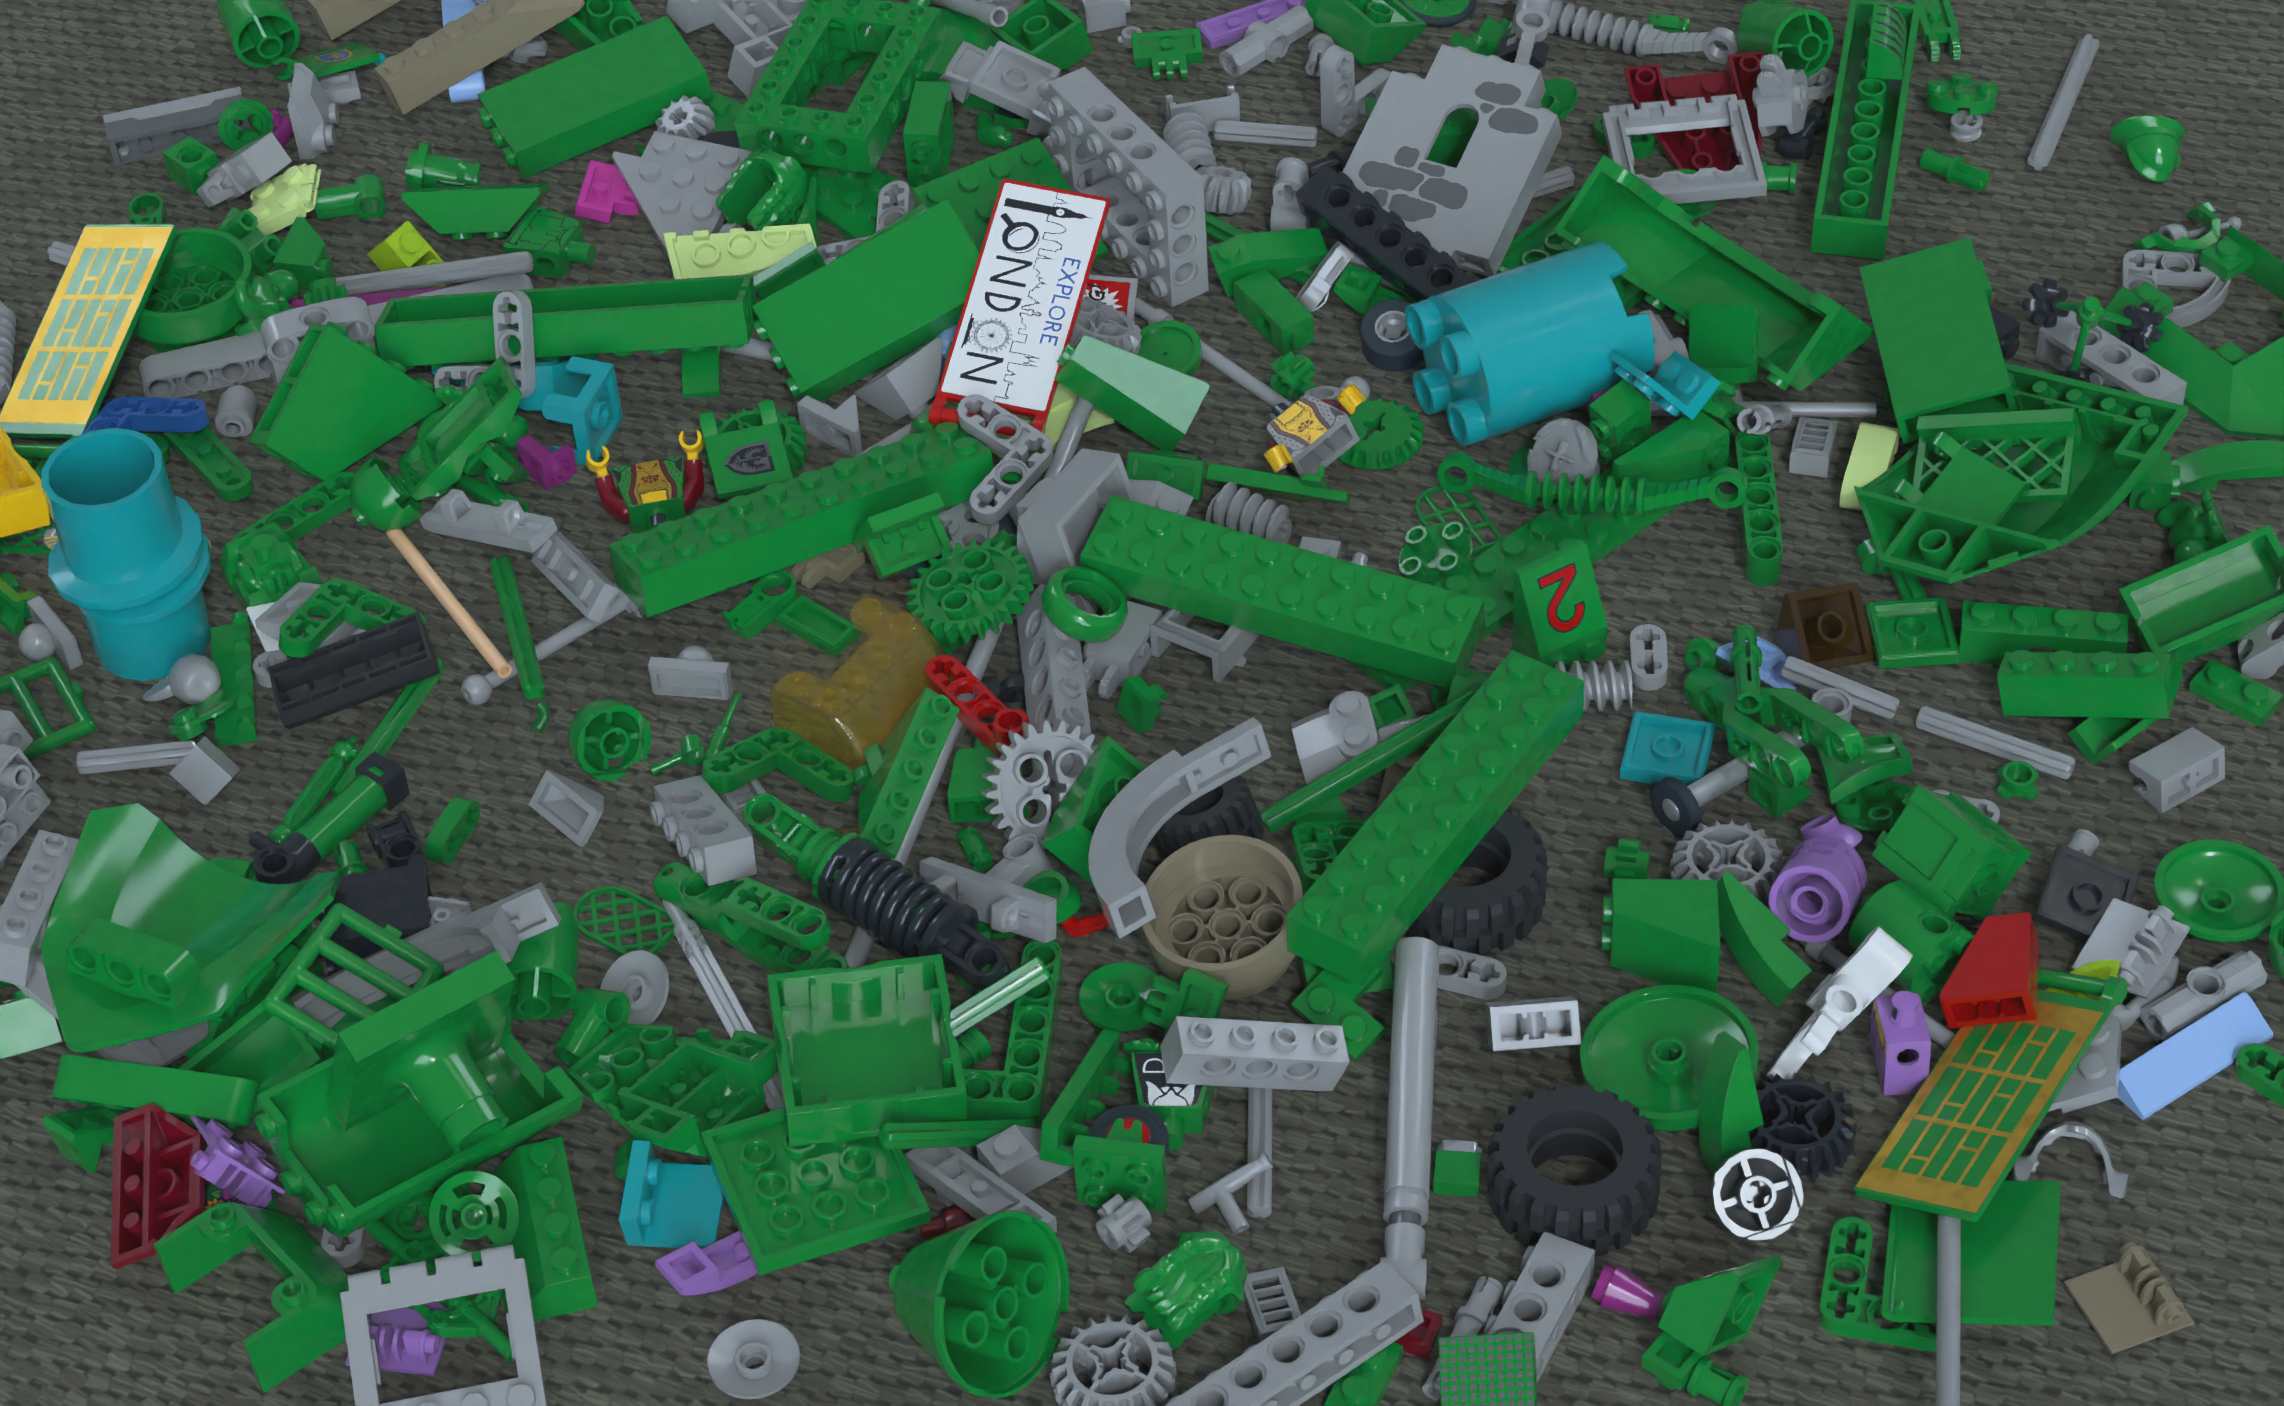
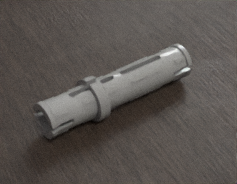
M1781 403L1772 406L1756 404L1739 413L1737 425L1741 431L1747 430L1748 434H1766L1772 429L1783 428L1789 425L1792 419V412L1788 406L1782 407L1783 404Z
M1481 1276L1478 1278L1466 1305L1460 1307L1454 1319L1457 1322L1450 1337L1484 1334L1486 1324L1505 1291V1288L1499 1281L1489 1277L1484 1286L1486 1277ZM1439 1357L1422 1387L1423 1393L1428 1398L1436 1401L1441 1396Z

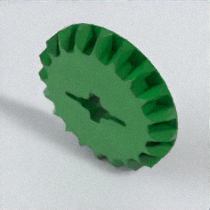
M1382 396L1377 401H1371L1367 398L1358 405L1357 410L1349 417L1360 440L1337 459L1347 465L1370 470L1387 469L1400 465L1411 459L1421 448L1424 439L1423 423L1420 422L1418 413L1411 412L1409 405L1399 406L1396 399L1385 402ZM1378 427H1381V431L1376 430L1373 434L1371 433L1368 437V431L1372 432L1375 430V428L1378 429Z

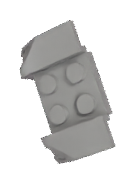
M999 40L994 47L990 46L987 51L963 41L942 73L939 81L950 82L953 96L962 103L972 93L1030 120L1027 133L1032 135H1049L1051 116L1047 108V102L1037 94L1039 92L1037 86L1046 77L1059 78L1061 69Z

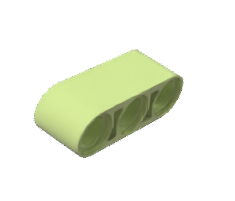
M1865 422L1860 423L1842 483L1840 507L1862 511L1854 486L1862 488L1893 466L1894 454L1896 455L1899 444V428Z

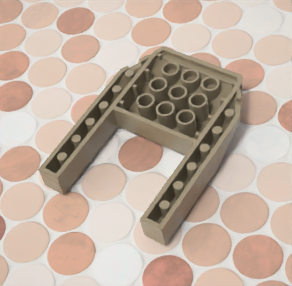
M401 0L305 1L319 29L332 41ZM473 0L478 5L471 12L457 20L448 22L442 29L426 38L419 39L413 46L401 53L387 58L384 63L375 67L374 70L388 100L404 115L577 13L585 4L584 0Z

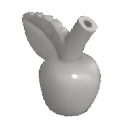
M192 653L179 658L170 668V673L165 678H161L157 684H154L142 698L145 701H160L176 696L186 704L201 703L220 688L221 677L218 667L203 655Z

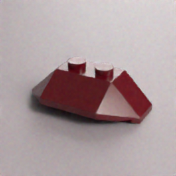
M154 1103L114 1117L110 1265L115 1270L157 1254L153 1246L154 1243L204 1212L205 1179L195 1174V1168L190 1163L197 1151L202 1150L205 1152V1139L200 1132L165 1112Z

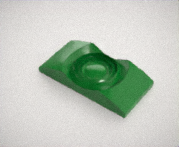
M501 356L397 461L408 492L416 501L434 495L459 481L466 462L476 456L487 442L505 434L516 413L522 393L507 361Z

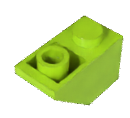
M406 221L367 254L381 271L445 263L409 221ZM446 284L435 285V286H427V287H420V288H413V289L444 287Z

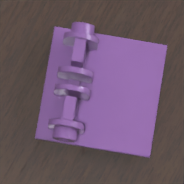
M195 1115L192 1116V1121L209 1145L205 1152L199 1150L191 1159L190 1164L195 1168V1174L214 1185L216 1184L220 1189L226 1188L228 1194L253 1207L265 1208L272 1199V1189L282 1195L286 1192L276 1178L279 1171L264 1160L267 1154L260 1147L249 1140H245L243 1144L231 1138L233 1133L214 1119L206 1123Z
M439 1301L425 1303L431 1311H448ZM407 1307L373 1313L370 1319L372 1339L376 1340L379 1368L384 1371L434 1376L447 1337L440 1338L439 1335L432 1334L430 1329H426L427 1320L415 1309L410 1310ZM347 1356V1359H346V1362H345V1365H346V1366H350V1364H349V1356Z

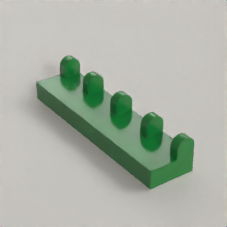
M243 611L235 612L232 615L233 624L210 628L212 662L216 664L220 673V688L225 689L227 692L223 700L234 699L237 702L224 713L214 717L215 739L218 747L258 741L252 628L247 613Z
M1103 1028L1043 1120L1040 1160L1062 1166H1071L1074 1161L1072 1148L1068 1146L1069 1143H1074L1076 1135L1089 1136L1090 1129L1082 1125L1085 1118L1096 1120L1106 1111L1105 1105L1098 1101L1099 1096L1103 1094L1112 1097L1117 1095L1121 1089L1120 1081L1112 1076L1114 1073L1129 1075L1132 1071V1061L1130 1057L1118 1054L1120 1032Z

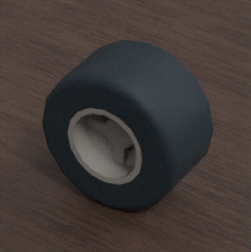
M1398 299L1386 300L1372 306L1365 313L1360 325L1362 352L1369 364L1390 372L1405 371L1416 367L1424 359L1423 349H1419L1414 344L1405 321V309L1408 305H1411L1410 302Z

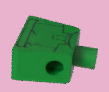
M536 205L528 211L503 245L504 254L527 251L532 255L533 270L524 273L526 275L563 278L574 262L592 265L596 257V246L584 242L582 226L578 220Z

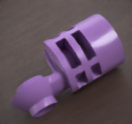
M1833 813L1815 818L1800 828L1804 840L1789 857L1769 893L1768 903L1770 911L1791 929L1788 935L1794 939L1809 943L1827 941L1840 933L1865 891L1867 883L1864 861L1853 848L1863 839V835L1855 828L1839 823L1836 815Z

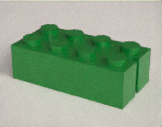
M2269 524L2119 589L2118 610L2120 613L2128 614V629L2134 639L2138 638V647L2141 652L2171 654L2181 664L2241 639L2261 624L2284 612V549Z

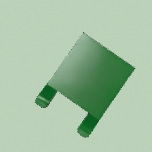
M1938 432L1931 443L1935 447L1936 455L1950 461L1924 494L1906 480H1900L1893 488V492L1897 495L1896 499L1997 525L2027 488V484L1964 448L1946 433Z

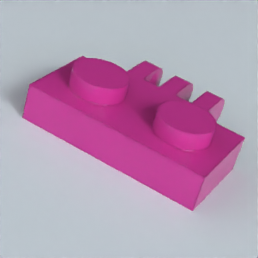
M590 160L576 204L575 215L605 223H610L613 212L622 215H638L639 206L614 165Z

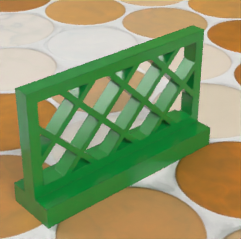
M2074 408L1918 416L1916 430L1919 434V444L1912 485L1923 493V487L1938 477L1950 462L1949 460L1942 459L1934 466L1928 460L1929 451H1934L1935 449L1931 443L1932 439L1938 432H1944L1968 450L1987 449L1989 452L1982 456V458L1991 463L1998 459L2006 466L2003 470L2012 475L2015 474L2022 481L2026 482L2027 488L2014 504L2070 501L2076 446L2081 444L2082 429ZM2050 445H2065V450L2052 460L2042 452ZM2011 447H2026L2028 449L2013 462L2003 454ZM2037 457L2045 466L2029 477L2021 468ZM2053 472L2061 478L2060 488L2043 489L2038 485Z

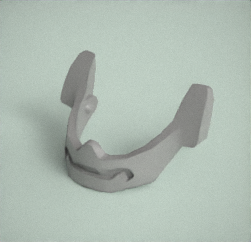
M2065 1121L2049 1128L2036 1139L2030 1154L2025 1157L2019 1156L2012 1167L2013 1180L2027 1181L2030 1173L2035 1174L2036 1167L2039 1165L2037 1158L2044 1145H2051L2056 1138L2061 1136L2080 1138L2091 1143L2095 1153L2102 1155L2105 1168L2102 1172L2103 1185L2108 1186L2109 1194L2114 1197L2124 1198L2126 1193L2128 1174L2114 1170L2110 1150L2101 1136L2090 1126L2078 1121Z

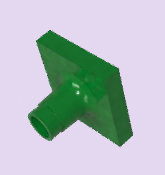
M497 950L337 1033L327 1104L344 1131L355 1127L411 1096L436 1131L442 1134L454 1154L504 1129L508 1123V1117L498 1104L494 1091L477 1064V1061L499 1050L515 983V977Z

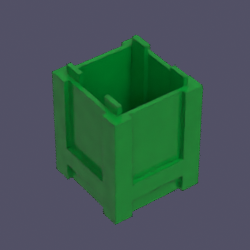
M1918 785L1916 789L1911 788L1902 801L1906 805L1905 809L1889 833L1883 830L1874 844L1877 848L1872 856L1901 880L1908 882L1949 916L1960 913L1972 915L1977 920L1984 921L1986 917L1991 915L1995 909L1994 905L2021 865L2024 866L2033 851L1960 794L1950 792L1949 795L1939 794L1921 785Z

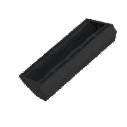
M419 612L316 649L306 657L292 658L268 667L278 714L284 727L289 730L440 674L434 649Z

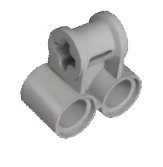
M1284 158L1277 164L1276 182L1272 192L1271 231L1310 228V220L1301 214L1295 194L1309 181L1308 167L1304 161L1298 158Z

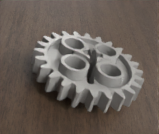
M1041 718L1038 722L1037 731L1031 724L1025 722L1023 723V736L1011 730L1008 732L1012 744L1006 746L997 742L996 747L1002 755L1000 759L994 757L987 758V761L995 767L994 773L982 774V778L992 782V787L981 791V795L994 800L985 808V811L989 814H999L992 825L997 829L1007 827L1003 836L1005 839L1010 841L1018 835L1030 833L1037 837L1043 850L1045 849L1042 844L1050 825L1051 809L1055 813L1099 744L1091 746L1095 735L1086 732L1080 736L1081 726L1074 723L1066 730L1065 721L1061 719H1056L1051 729L1048 720ZM1045 750H1049L1047 764L1043 756ZM1072 753L1075 759L1074 766L1068 773L1063 774L1060 769V762L1066 754ZM1032 758L1035 763V769L1032 775L1023 779L1020 775V766L1026 759ZM1051 779L1056 782L1055 787L1049 788L1047 794L1043 792V786L1049 785ZM1036 799L1038 811L1033 818L1026 820L1023 815V808L1027 802Z

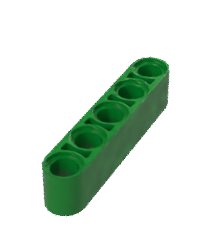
M1745 430L1744 432H1739L1736 436L1733 468L1738 469L1746 476L1749 484L1746 498L1738 506L1745 576L1750 583L1766 587L1772 586L1779 581L1783 555L1771 443L1767 434H1748L1747 430Z
M61 1054L51 1098L74 1104L132 1111L154 1103L176 1118L191 1119L195 1115L205 1122L214 1119L221 1124L250 1127L259 1083L234 1076Z

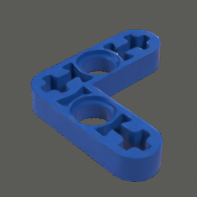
M121 397L107 403L82 434L108 428L156 432H194L205 428L209 424L210 419L206 404L200 399Z

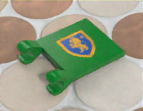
M356 42L296 59L280 55L275 56L271 59V64L278 65L279 63H284V71L274 74V77L279 80H286L294 74L295 63H303L318 78L380 61V56L378 53Z

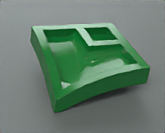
M1897 733L1861 737L1864 743V755L1855 760L1853 759V761L1847 764L1834 757H1826L1824 751L1814 746L1816 761L1820 767L1830 803H1837L1851 793L1875 782L1896 776L1913 774L1912 757Z

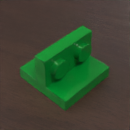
M939 492L868 517L853 537L852 541L857 553L867 551L879 580L926 564L929 557L935 559L942 558V549H946L950 553L953 551L938 517L939 512L944 507Z

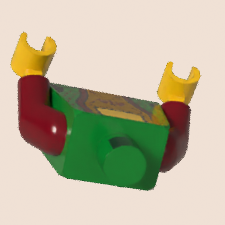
M697 430L698 439L694 445L685 444L684 431L679 434L680 445L687 454V460L685 461L683 460V455L621 466L611 468L612 474L610 475L607 471L609 464V451L607 448L601 446V453L604 458L602 462H594L590 457L589 450H587L586 466L597 474V479H594L604 510L620 522H628L633 533L656 528L665 521H676L687 517V511L694 509L704 492L703 461L698 458V453L704 447L701 433Z

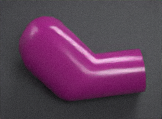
M270 109L269 111L273 118L272 133L284 149L294 133L292 124L285 115H280L278 110Z

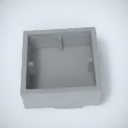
M1082 448L1056 477H1048L1038 482L1017 505L1020 514L1017 527L1019 554L1023 553L1025 555L1027 563H1029L1034 579H1032L1033 584L1046 585L1049 577L1062 567L1082 566L1080 554L1111 495L1136 502L1119 453ZM1068 592L1069 595L1075 596L1077 608L1089 614H1095L1100 608L1092 600L1082 595Z

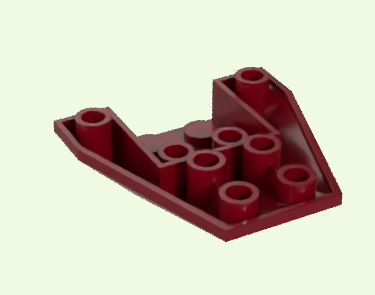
M1763 50L1728 55L1725 71L1663 79L1659 64L1624 68L1630 101L1635 109L1638 110L1639 104L1643 102L1669 100L1670 106H1675V99L1704 97L1705 103H1710V96L1736 94L1737 100L1745 99L1760 155L1763 137L1758 128L1757 109L1754 107L1752 94L1753 89L1758 86L1756 83L1757 76L1762 72L1760 61L1762 56L1764 57ZM1730 126L1652 133L1675 169L1699 171L1702 168L1716 167L1721 171H1729L1736 165H1740L1734 148Z

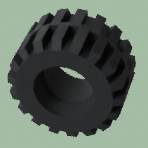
M1236 776L1186 805L1174 814L1155 835L1166 859L1178 849L1208 837L1242 835L1261 840V835L1264 834V826L1246 779L1242 776Z

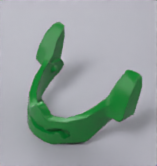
M2207 201L2190 209L2186 216L2192 219H2199L2207 229V234L2196 240L2182 237L2174 241L2157 232H2153L2131 243L2130 246L2134 250L2158 248L2169 252L2200 254L2203 249L2218 241L2221 220L2212 213L2215 209Z

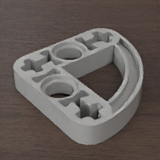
M2132 250L2124 255L2121 270V287L2124 286L2129 291L2146 282H2149L2156 288L2157 285L2209 288L2198 298L2186 304L2173 307V312L2165 316L2181 328L2195 324L2215 312L2228 295L2231 279L2224 281L2200 264L2199 253ZM2179 267L2184 269L2185 272H2174L2168 268Z

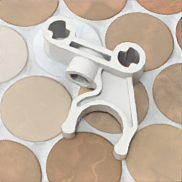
M1877 926L1865 938L1857 950L1833 974H1829L1807 999L1806 1005L1814 1010V1012L1778 1056L1766 1076L1772 1080L1777 1073L1784 1080L1790 1079L1794 1071L1797 1073L1812 1053L1818 1056L1826 1048L1836 1031L1841 1032L1901 973L1913 957V954Z

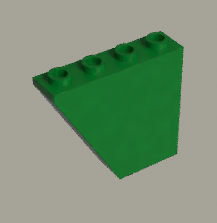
M330 321L326 325L310 324L249 440V443L301 475L320 481H325L343 471L442 407L444 403L436 398L434 393L435 387L420 378H410L405 374L407 369L404 366L390 359L382 360L376 356L378 352L376 348L360 340L354 342L347 337L348 331L345 328Z

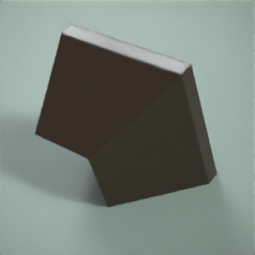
M1858 582L1785 594L1774 643L1787 657L1793 656L1825 670L1875 661Z

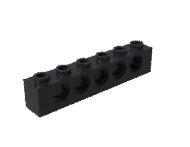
M1325 165L1295 193L1301 214L1334 240L1341 242L1352 250L1358 259L1381 275L1382 278L1414 303L1480 280L1474 273L1470 271L1465 273L1457 267L1456 262L1447 252L1441 251L1439 253L1434 249L1421 232H1412L1407 228L1397 213L1385 211L1368 191L1362 193L1344 172L1340 171L1337 173L1328 165Z

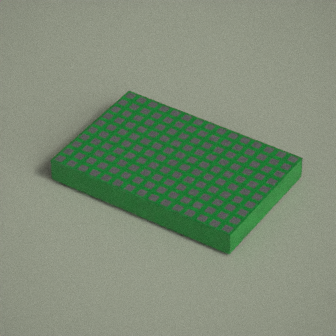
M1533 1332L1438 1337L1441 1406H1538L1535 1335Z

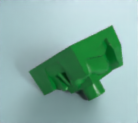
M276 522L232 540L224 546L220 561L222 577L245 610L247 607L278 601L298 582L322 585L316 567L309 565L302 554L298 552L291 536Z

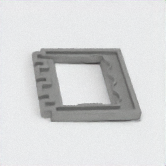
M1736 94L1710 96V103H1705L1704 97L1675 99V106H1670L1669 100L1643 102L1639 104L1638 110L1634 109L1633 104L1608 106V112L1603 113L1602 124L1610 159L1634 175L1633 166H1635V159L1630 138L1626 136L1730 126L1734 148L1740 165H1736L1732 170L1721 171L1716 167L1699 169L1695 174L1670 171L1663 172L1661 176L1656 178H1650L1644 174L1636 175L1674 204L1765 196L1767 194V182L1745 99L1737 100Z
M513 1244L481 1250L482 1266L477 1267L474 1265L472 1252L436 1258L437 1274L429 1275L427 1262L420 1261L389 1267L391 1283L383 1284L380 1269L347 1276L349 1291L340 1292L355 1406H548L526 1262L524 1258L516 1259ZM505 1288L509 1312L506 1313L512 1358L516 1360L517 1378L381 1404L378 1387L382 1386L376 1340L372 1339L369 1314Z

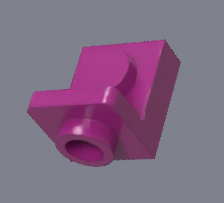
M526 435L516 441L519 461L531 472L529 476L545 490L558 483L566 482L572 475L577 473L574 449L568 444L551 452L546 445H540L530 435Z

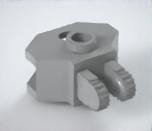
M1773 54L1764 55L1760 61L1762 72L1758 74L1756 81L1758 86L1753 89L1752 94L1755 109H1757L1758 128L1762 137L1775 133L1778 126H1786L1790 134L1798 133L1804 129L1809 103L1808 81L1804 70L1795 69L1786 70L1780 57Z

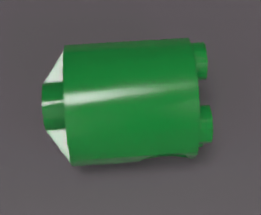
M218 0L216 8L219 19L235 54L244 64L253 68L268 67L273 65L271 64L273 57L280 55L291 58L298 48L300 32L286 0Z
M1757 0L1743 7L1737 31L1739 53L1763 50L1764 55H1777V57L1782 59L1786 70H1804L1806 77L1813 76L1824 67L1831 56L1834 43L1833 29L1824 15L1816 10L1788 0Z
M1898 880L1868 894L1859 903L1849 932L1848 942L1851 948L1856 951L1877 926L1882 928L1913 954L1909 963L1892 982L1903 991L1918 994L1922 1005H1925L1933 999L1937 992L1943 989L1973 940L1974 935L1908 882Z
M553 903L562 918L559 925L521 941L512 961L506 963L515 977L509 1004L511 1007V1018L529 1022L555 1019L563 1016L573 1008V1002L578 993L579 928L577 920L573 917L572 908L566 903Z

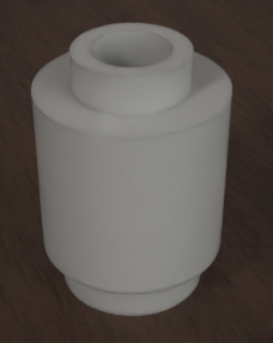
M242 385L231 386L222 393L215 419V426L222 435L226 437L247 436L251 433L257 410V400L254 393Z

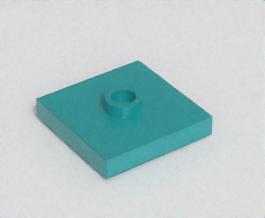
M1634 711L1620 767L1619 779L1655 784L1669 776L1677 778L1686 786L1692 784L1706 775L1715 737L1716 723Z

